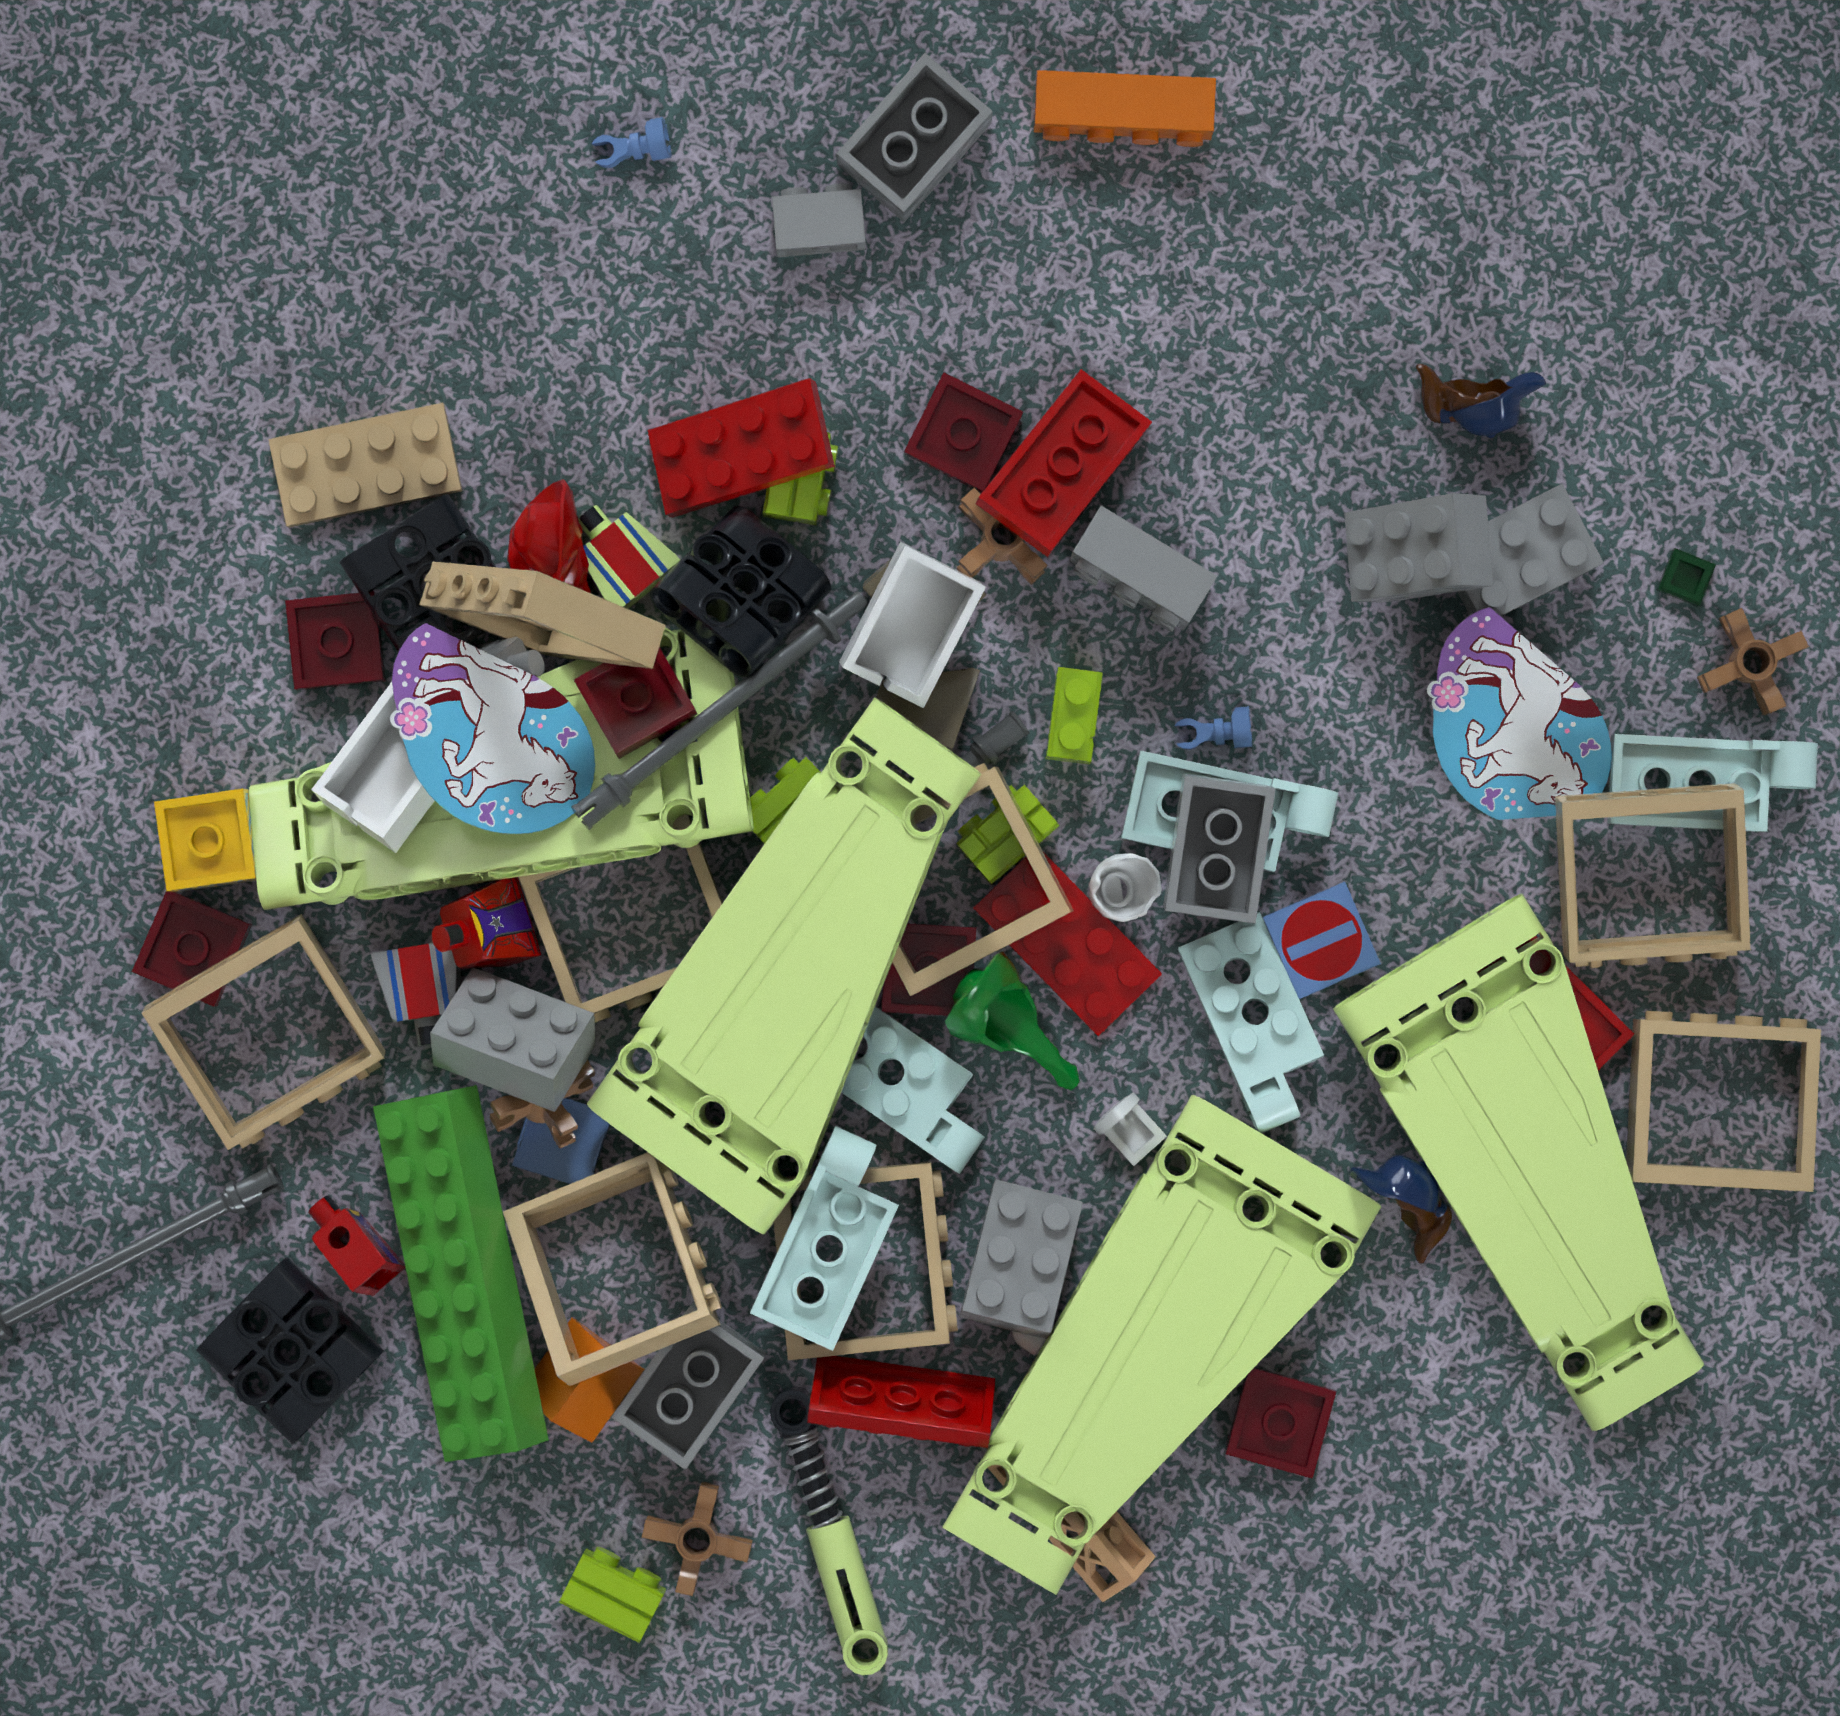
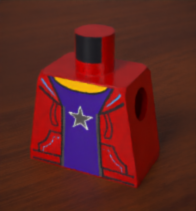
M517 877L496 880L442 906L440 916L443 924L435 926L432 931V942L435 948L440 952L451 950L455 964L460 969L511 966L541 955Z
M329 1195L320 1199L309 1209L308 1213L320 1227L312 1236L313 1242L352 1292L374 1296L406 1268L404 1262L359 1211L348 1208L341 1210ZM348 1231L350 1235L349 1242L344 1246L339 1238Z

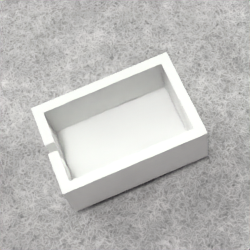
M900 541L839 663L843 668L878 686L883 679L881 674L887 676L883 685L888 691L924 708L986 586Z
M391 682L311 790L325 806L356 827L359 825L365 833L396 853L435 800L424 789L409 763L403 739L399 735L400 728H395L390 723L391 714L397 710Z

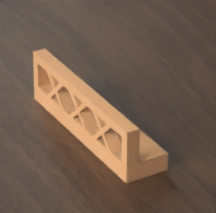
M1000 1465L987 1467L1004 1486L1006 1482L1005 1470ZM1116 1511L1085 1544L1073 1568L1098 1598L1104 1602L1134 1583L1156 1556ZM1079 1512L1066 1514L1061 1523L1062 1531L1066 1536V1529L1077 1532L1080 1535L1085 1526L1083 1516ZM1050 1536L1049 1540L1054 1546L1069 1555L1072 1554L1074 1549ZM1096 1564L1105 1566L1116 1580L1108 1585L1096 1571Z

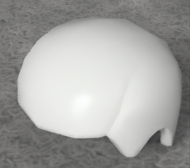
M1133 853L1115 854L1103 860L1095 869L1089 883V896L1092 905L1103 917L1119 922L1130 921L1146 915L1153 901L1161 895L1162 891L1157 868L1148 858ZM1120 879L1123 880L1127 886V894L1124 899L1122 895Z

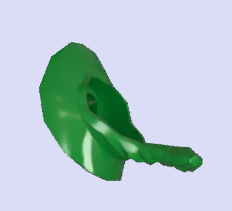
M1001 951L996 954L985 969L975 968L965 975L954 992L952 998L955 1004L945 1020L949 1033L968 1043L984 1044L1000 1052L1015 1051L1036 1060L1044 1069L1048 1070L1058 1086L1070 1091L1073 1090L1080 1082L1077 1067L1060 1056L1058 1049L1038 1027L1037 1008L1027 986L1023 984L1013 962L1005 953Z

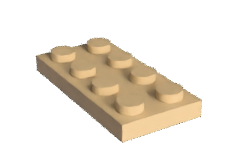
M444 403L268 439L285 523L288 528L462 491Z

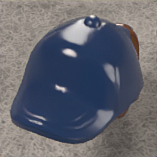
M1424 364L1416 365L1422 381L1421 396L1427 417L1434 423L1447 424L1457 422L1469 433L1487 436L1488 438H1494L1497 433L1515 427L1520 418L1521 399L1546 385L1545 379L1540 374L1534 372L1521 374L1506 383L1502 379H1494L1488 383L1456 379L1443 383L1432 368Z
M1395 1155L1375 1171L1352 1167L1349 1172L1351 1178L1364 1182L1366 1186L1378 1195L1387 1197L1389 1200L1391 1198L1396 1200L1401 1208L1402 1221L1416 1232L1414 1254L1418 1263L1423 1264L1430 1251L1445 1236L1452 1222V1211L1442 1199H1439L1438 1183L1424 1161L1418 1162L1402 1155Z

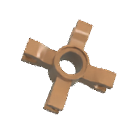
M973 488L961 499L962 504L958 508L983 531L981 543L959 560L958 563L960 565L956 569L973 578L991 560L1000 562L1010 560L1021 575L1032 585L1045 573L1044 570L1048 565L1023 542L1021 537L975 504L981 494ZM997 528L1007 529L1012 533L1014 542L1009 545L998 544L992 538L991 532Z
M1742 608L1720 617V623L1729 637L1734 650L1730 655L1729 663L1697 677L1703 692L1706 693L1737 679L1743 683H1750L1762 715L1770 714L1787 706L1771 675L1777 667L1778 660L1809 647L1802 630L1769 644L1763 640L1754 639ZM1747 650L1755 651L1761 657L1762 667L1757 674L1749 672L1744 667L1743 656Z
M588 1060L583 1065L564 1098L584 1093L593 1088V1082L590 1078L595 1076V1071ZM506 1095L491 1101V1107L494 1112L490 1114V1120L498 1132L526 1117L535 1123H546L559 1149L576 1142V1136L573 1131L577 1130L578 1125L571 1114L564 1108L562 1101L555 1112L512 1095Z
M702 1481L694 1515L684 1521L683 1524L650 1515L645 1520L642 1538L676 1544L679 1554L683 1557L675 1590L676 1593L693 1596L701 1562L708 1559L713 1553L743 1562L748 1561L753 1540L718 1533L716 1525L711 1521L719 1485ZM691 1528H701L708 1533L710 1544L704 1549H693L687 1544L685 1533Z

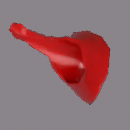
M564 479L546 487L522 511L510 530L507 560L510 569L538 571L591 593L586 581L589 563L581 539L583 528L579 524L573 491Z

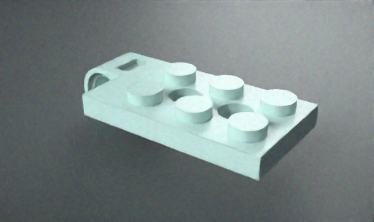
M1627 734L1611 735L1612 761L1609 792L1647 790L1644 784V777L1653 768L1661 770L1666 775V788L1689 787L1691 775L1696 771H1703L1710 776L1712 785L1735 783L1744 789L1746 831L1767 832L1769 788L1816 789L1818 743L1768 740L1743 741ZM1723 809L1608 817L1607 824L1723 830Z
M1140 751L1121 839L1171 850L1176 817H1171L1163 811L1162 799L1168 792L1176 791L1180 793L1182 773L1273 786L1276 790L1264 870L1275 872L1284 829L1329 837L1339 793L1315 786L1275 778L1269 779Z
M1259 912L1257 913L1256 924L1236 922L1178 947V952L1231 1069L1232 1077L1247 1111L1251 1112L1249 1116L1258 1132L1264 1133L1300 1117L1299 1109L1284 1074L1324 1057V1054ZM1240 960L1247 964L1250 976L1245 982L1233 984L1225 978L1224 967L1230 961ZM1250 1001L1262 1002L1268 1010L1267 1019L1258 1025L1246 1022L1242 1016V1008L1246 1003Z
M875 1007L863 1036L868 1044L867 1052L862 1058L853 1061L842 1093L960 1174L985 1138L978 1131L948 1112L973 1074ZM889 1060L900 1061L904 1067V1076L895 1085H886L880 1078V1069Z
M837 1126L834 1127L750 1311V1314L832 1351L899 1206L858 1187L874 1154L876 1144ZM826 1235L836 1236L842 1243L840 1257L831 1262L821 1260L816 1253L818 1240ZM806 1277H815L823 1284V1295L815 1303H805L797 1295V1286Z

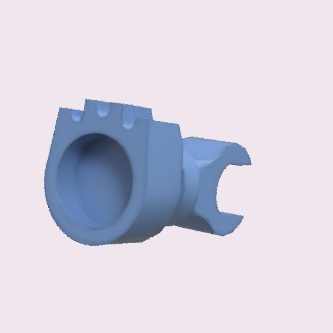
M660 117L647 121L645 125L646 135L644 136L636 132L631 133L629 139L615 138L610 135L597 137L592 142L593 146L610 144L613 146L614 152L610 158L595 162L603 168H612L631 156L635 160L643 159L646 153H650L653 161L671 158L670 145L667 147L665 141H669L665 119Z
M1249 706L1235 707L1231 716L1232 722H1224L1223 718L1214 719V723H1200L1191 718L1180 720L1175 724V727L1192 726L1196 729L1197 735L1192 742L1176 744L1182 749L1192 750L1204 742L1215 741L1216 745H1225V740H1233L1234 748L1252 747Z

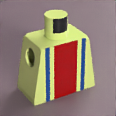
M595 505L578 518L583 531L591 539L590 542L583 546L589 563L588 571L603 598L619 606L629 609L649 593L680 561L675 553L627 512L611 523L598 505Z

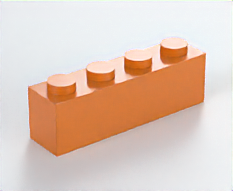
M1037 70L1034 132L1043 133V139L1049 141L1069 140L1070 134L1087 135V140L1094 143H1110L1114 141V136L1132 137V143L1139 145L1158 144L1159 138L1176 139V144L1179 146L1199 147L1203 145V140H1211L1214 132L1216 78Z

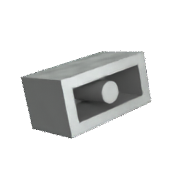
M833 184L826 186L825 192L808 193L807 188L795 187L781 190V196H772L777 257L866 250L861 189L852 190L851 184Z

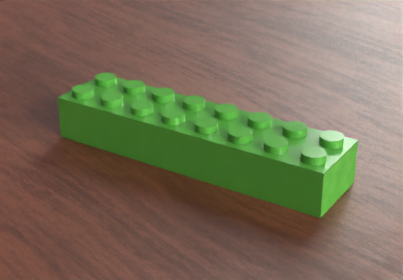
M477 1085L373 1106L444 1461L450 1462L517 1452L548 1441Z

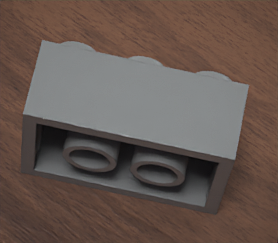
M924 53L836 153L837 165L905 223L992 124L993 111L929 55Z
M1563 483L1488 521L1493 586L1457 592L1469 615L1490 607L1502 617L1604 563Z
M1451 493L1344 513L1351 602H1393L1493 586L1486 495Z
M1100 506L1070 558V562L1076 565L1073 572L1077 576L1095 586L1099 580L1114 588L1111 594L1112 597L1132 609L1136 607L1137 603L1153 612L1150 620L1170 632H1173L1176 626L1184 631L1217 578V575L1103 506Z
M1182 773L1163 903L1165 911L1256 924L1276 788L1268 785Z
M476 968L471 969L430 1032L434 1066L553 1112L560 1105L596 1046L593 1012Z
M995 1179L991 1188L959 1317L1047 1339L1052 1331L1083 1202Z
M694 1301L684 1315L697 1310ZM720 1319V1325L658 1350L611 1417L685 1470L766 1355L765 1351Z

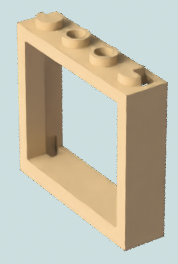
M432 562L431 569L424 579L426 585L419 604L503 639L518 637L523 641L525 648L537 650L540 654L546 656L653 669L666 626L538 571Z
M985 763L974 767L982 775L964 799L990 786L1050 903L918 972H915L900 943L893 959V964L910 996L1074 911L999 767H993L988 770ZM933 791L927 792L946 807H950L951 804ZM928 805L920 806L914 814V822L918 824L936 813Z
M1735 783L1555 796L1563 956L1569 963H1575L1576 967L1589 966L1592 969L1601 967L1603 965L1602 961L1620 959V964L1633 966L1648 963L1647 957L1665 956V961L1687 962L1693 960L1692 954L1710 953L1711 958L1727 959L1726 956H1737V951L1751 950L1744 789ZM1723 809L1728 930L1579 941L1573 820Z
M690 815L679 816L673 823V829L683 830L688 828L692 823ZM699 842L696 846L686 848L713 918L723 902ZM575 868L519 877L566 1003L593 1012L596 1023L611 1017L609 1011L611 1007L625 1002L628 1010L653 1001L651 992L663 988L676 968L582 1003L537 884Z
M302 914L147 1004L142 1011L143 1017L227 1150L240 1144L242 1149L251 1143L255 1144L265 1136L263 1129L277 1121L281 1126L294 1121L304 1113L302 1106L316 1098L319 1103L333 1098L343 1090L340 1084L356 1075L358 1080L370 1076L371 1072L382 1067L379 1061L384 1059L385 1049ZM300 942L365 1048L235 1123L170 1017L293 944Z
M1646 1011L1645 1020L1633 1019L1632 1032L1634 1035L1632 1036L1626 1162L1633 1182L1813 1192L1821 1029H1808L1807 1019L1780 1018V1027L1762 1026L1763 1017L1735 1016V1024H1717V1014L1690 1013V1022L1672 1021L1673 1012ZM1653 1034L1802 1042L1796 1171L1647 1163Z
M648 1152L503 1211L557 1377L569 1386L720 1325L716 1310L722 1308L720 1298L712 1283L706 1285L701 1269L707 1267L704 1253L698 1242H691L687 1228L693 1226L690 1213L684 1201L677 1202L673 1187L679 1185L676 1173ZM653 1181L697 1310L579 1358L536 1228Z
M931 1161L870 1167L866 1169L860 1184L919 1178L935 1329L838 1339L833 1351L814 1342L806 1343L805 1338L785 1330L788 1360L950 1344L949 1332H957L958 1327L955 1305H946L944 1287H953L951 1261H941L940 1242H948L946 1215L937 1216L935 1198L944 1197L941 1170L932 1171ZM809 1174L796 1191L806 1190L813 1174ZM797 1175L785 1177L788 1179H794ZM791 1199L774 1221L777 1251L793 1219ZM799 1282L797 1286V1295L801 1299V1290Z

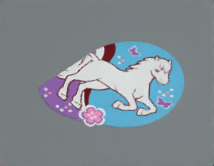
M1488 607L1469 615L1447 637L1440 653L1437 681L1431 682L1427 687V694L1434 698L1432 700L1433 738L1441 767L1455 789L1470 804L1497 820L1556 816L1555 796L1602 793L1611 769L1612 751L1607 726L1592 698L1577 682L1493 609Z
M427 623L416 628L408 636L400 648L393 665L392 686L397 710L391 714L390 723L393 727L400 728L399 735L403 739L409 763L427 793L441 807L461 821L498 833L524 834L542 831L565 821L574 814L571 806L577 804L590 793L594 780L595 756L588 729L580 714L571 703L555 688L538 677Z

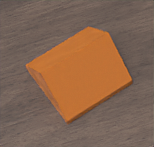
M573 1317L569 1320L568 1326L579 1358L611 1345ZM548 1350L535 1368L543 1414L551 1422L592 1443L645 1369L636 1362L630 1361L569 1386L557 1377Z

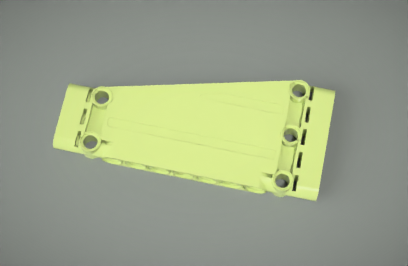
M668 628L664 629L659 647L669 646L672 648L666 659L689 699L688 683H690L692 694L690 701L697 713L700 714L736 686L734 673L729 671L681 629L672 631ZM684 640H685V646H686V654H687V657H685V655H684V648H683V643H682V641H684ZM575 660L538 676V678L555 688L571 703L580 714L588 729L595 756V772L590 790L591 793L603 783L601 778L608 773L612 776L614 774H623L659 746L666 733L618 759L574 682L575 678L602 663ZM738 707L698 737L697 742L696 740L634 787L632 789V796L629 797L631 799L629 804L625 807L617 806L594 824L590 830L581 821L594 807L580 818L574 813L565 821L542 831L506 834L484 830L465 823L451 815L434 801L395 853L365 833L359 825L356 827L325 806L322 801L311 802L314 793L311 789L331 762L315 769L307 770L298 778L255 784L249 787L256 882L259 900L264 910L319 901L328 905H336L344 902L350 896L361 900H377L633 859L658 853L661 850V846L674 844L681 848H690L696 846L704 839L748 833L754 830ZM696 716L690 718L689 720L683 722L682 724L676 726L671 730H679ZM699 767H701L703 784L700 781ZM704 810H706L709 828H706ZM679 816H693V821L688 828L683 830L673 829V823ZM337 872L336 880L332 885L326 888L319 887L320 880L326 873Z
M874 697L842 744L831 753L828 763L822 772L816 773L802 790L649 1006L638 1024L640 1029L630 1043L621 1049L618 1060L587 1102L588 1107L747 1226L759 1233L766 1234L801 1183L809 1176L949 819L982 774L894 709ZM857 736L877 751L876 755L854 741L855 737ZM849 752L857 753L862 760V770L853 778L845 776L841 770V760ZM893 762L915 779L910 781L890 766ZM928 789L951 804L950 807H946L927 793ZM923 805L932 807L937 816L935 826L929 831L920 830L914 822L916 810ZM637 1048L647 1050L652 1057V1065L647 1072H642L634 1066L633 1054ZM710 1101L717 1102L724 1108L725 1119L721 1125L710 1123L705 1116V1108ZM782 1155L791 1156L797 1161L799 1172L796 1178L788 1179L780 1174L778 1160Z
M1523 894L1505 901L1354 993L1333 1008L1366 1065L1381 1087L1379 1090L1395 1117L1436 1179L1440 1190L1540 1352H1544L1554 1371L1559 1376L1592 1431H1597L1613 1424L1691 1377L1704 1366L1703 1360L1672 1309L1561 952L1552 943ZM1537 934L1540 935V937H1538V938H1536V939L1530 941L1529 943L1525 944L1524 946L1520 947L1519 949H1517V950L1515 949L1516 947H1518V946H1520L1521 944L1525 943L1526 941L1530 940L1531 938H1533V937L1536 936ZM1538 950H1547L1551 956L1549 969L1542 974H1534L1529 966L1532 954ZM1498 958H1502L1501 960L1497 961L1496 963L1492 964L1491 966L1477 974V971H1479L1480 969L1489 965ZM1463 981V983H1461L1460 985L1456 986L1455 988L1449 990L1447 993H1445V994H1443L1442 996L1438 997L1439 994H1441V993H1443L1444 991L1448 990L1449 988H1451L1452 986L1456 985L1457 983ZM1461 997H1469L1474 1004L1472 1016L1464 1021L1455 1020L1452 1015L1453 1003ZM1423 1004L1425 1005L1424 1007L1420 1008L1419 1010L1415 1011L1414 1013L1399 1021V1019L1405 1016L1406 1014L1410 1013L1411 1011L1415 1010ZM1386 1027V1030H1384L1383 1032L1372 1037L1364 1044L1361 1043V1041L1369 1038L1370 1036L1374 1035L1375 1033L1379 1032L1380 1030ZM1382 1045H1393L1397 1050L1395 1063L1387 1068L1376 1066L1374 1061L1375 1051ZM1652 1305L1660 1306L1662 1311L1660 1321L1653 1326L1642 1325L1641 1314L1643 1310ZM1574 1352L1584 1354L1585 1362L1579 1371L1574 1373L1564 1371L1563 1362L1569 1354Z
M1191 1095L1164 1144L1155 1154L1149 1170L1146 1174L1143 1173L1134 1186L1055 1323L1050 1336L1044 1342L989 1439L987 1451L981 1461L975 1466L972 1477L942 1528L1057 1595L1085 1544L1352 1266L1355 1258L1354 1255L1381 1209V1205L1200 1097ZM1176 1135H1178L1185 1141L1189 1142L1190 1144L1194 1145L1195 1147L1199 1148L1200 1150L1198 1151L1195 1148L1189 1146L1188 1144L1182 1142L1181 1140L1175 1138ZM1170 1151L1180 1152L1186 1159L1187 1166L1185 1172L1180 1176L1170 1174L1165 1167L1164 1160ZM1214 1158L1238 1171V1174L1218 1163ZM1253 1181L1270 1190L1271 1192L1275 1193L1277 1196H1274L1266 1190L1255 1185ZM1248 1197L1259 1199L1264 1207L1263 1216L1257 1222L1248 1220L1243 1214L1242 1206ZM1292 1204L1314 1216L1315 1219L1294 1208ZM1331 1227L1343 1233L1344 1235L1354 1239L1353 1242L1338 1234L1337 1232L1331 1230ZM1328 1242L1335 1244L1341 1252L1340 1263L1334 1268L1327 1267L1321 1260V1249ZM991 1465H1000L1006 1473L1005 1485L997 1491H989L982 1481L984 1471ZM972 1489L995 1502L994 1508L992 1509L970 1496L969 1494ZM1012 1512L1034 1525L1033 1532L1009 1519L1010 1513ZM1070 1512H1079L1085 1522L1084 1529L1080 1535L1069 1538L1062 1531V1520ZM1050 1536L1074 1549L1072 1554L1069 1555L1049 1543L1048 1539Z

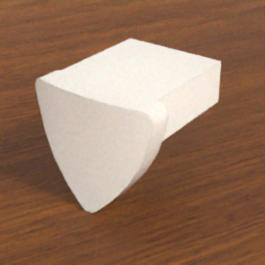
M1134 1092L1108 1110L1093 1128L1099 1136L1104 1133L1133 1166L1167 1137L1138 1105L1140 1099Z

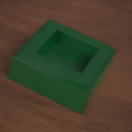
M1674 548L1656 590L1698 607L1702 602L1716 564Z

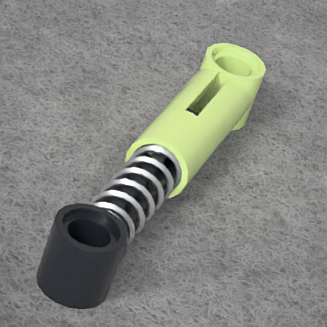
M798 1386L786 1387L780 1390L774 1397L770 1409L771 1421L775 1428L778 1429L780 1438H784L785 1444L788 1448H791L788 1455L793 1456L796 1464L792 1470L798 1471L800 1481L797 1485L803 1487L805 1496L802 1498V1501H807L809 1512L806 1515L811 1516L814 1525L808 1527L806 1532L841 1644L843 1660L854 1673L872 1675L879 1671L886 1662L888 1655L887 1638L883 1631L849 1516H841L843 1512L837 1509L835 1503L838 1496L832 1493L831 1486L833 1481L827 1477L826 1472L829 1466L824 1464L822 1460L825 1451L819 1449L817 1443L820 1437L819 1433L816 1432L819 1424L807 1423L811 1393L805 1388ZM788 1399L801 1401L806 1408V1415L799 1421L792 1422L787 1420L781 1413L783 1402ZM847 1584L850 1585L861 1622L857 1626L854 1624L843 1588ZM864 1638L870 1639L876 1643L878 1652L870 1659L859 1658L853 1651V1645L856 1641Z

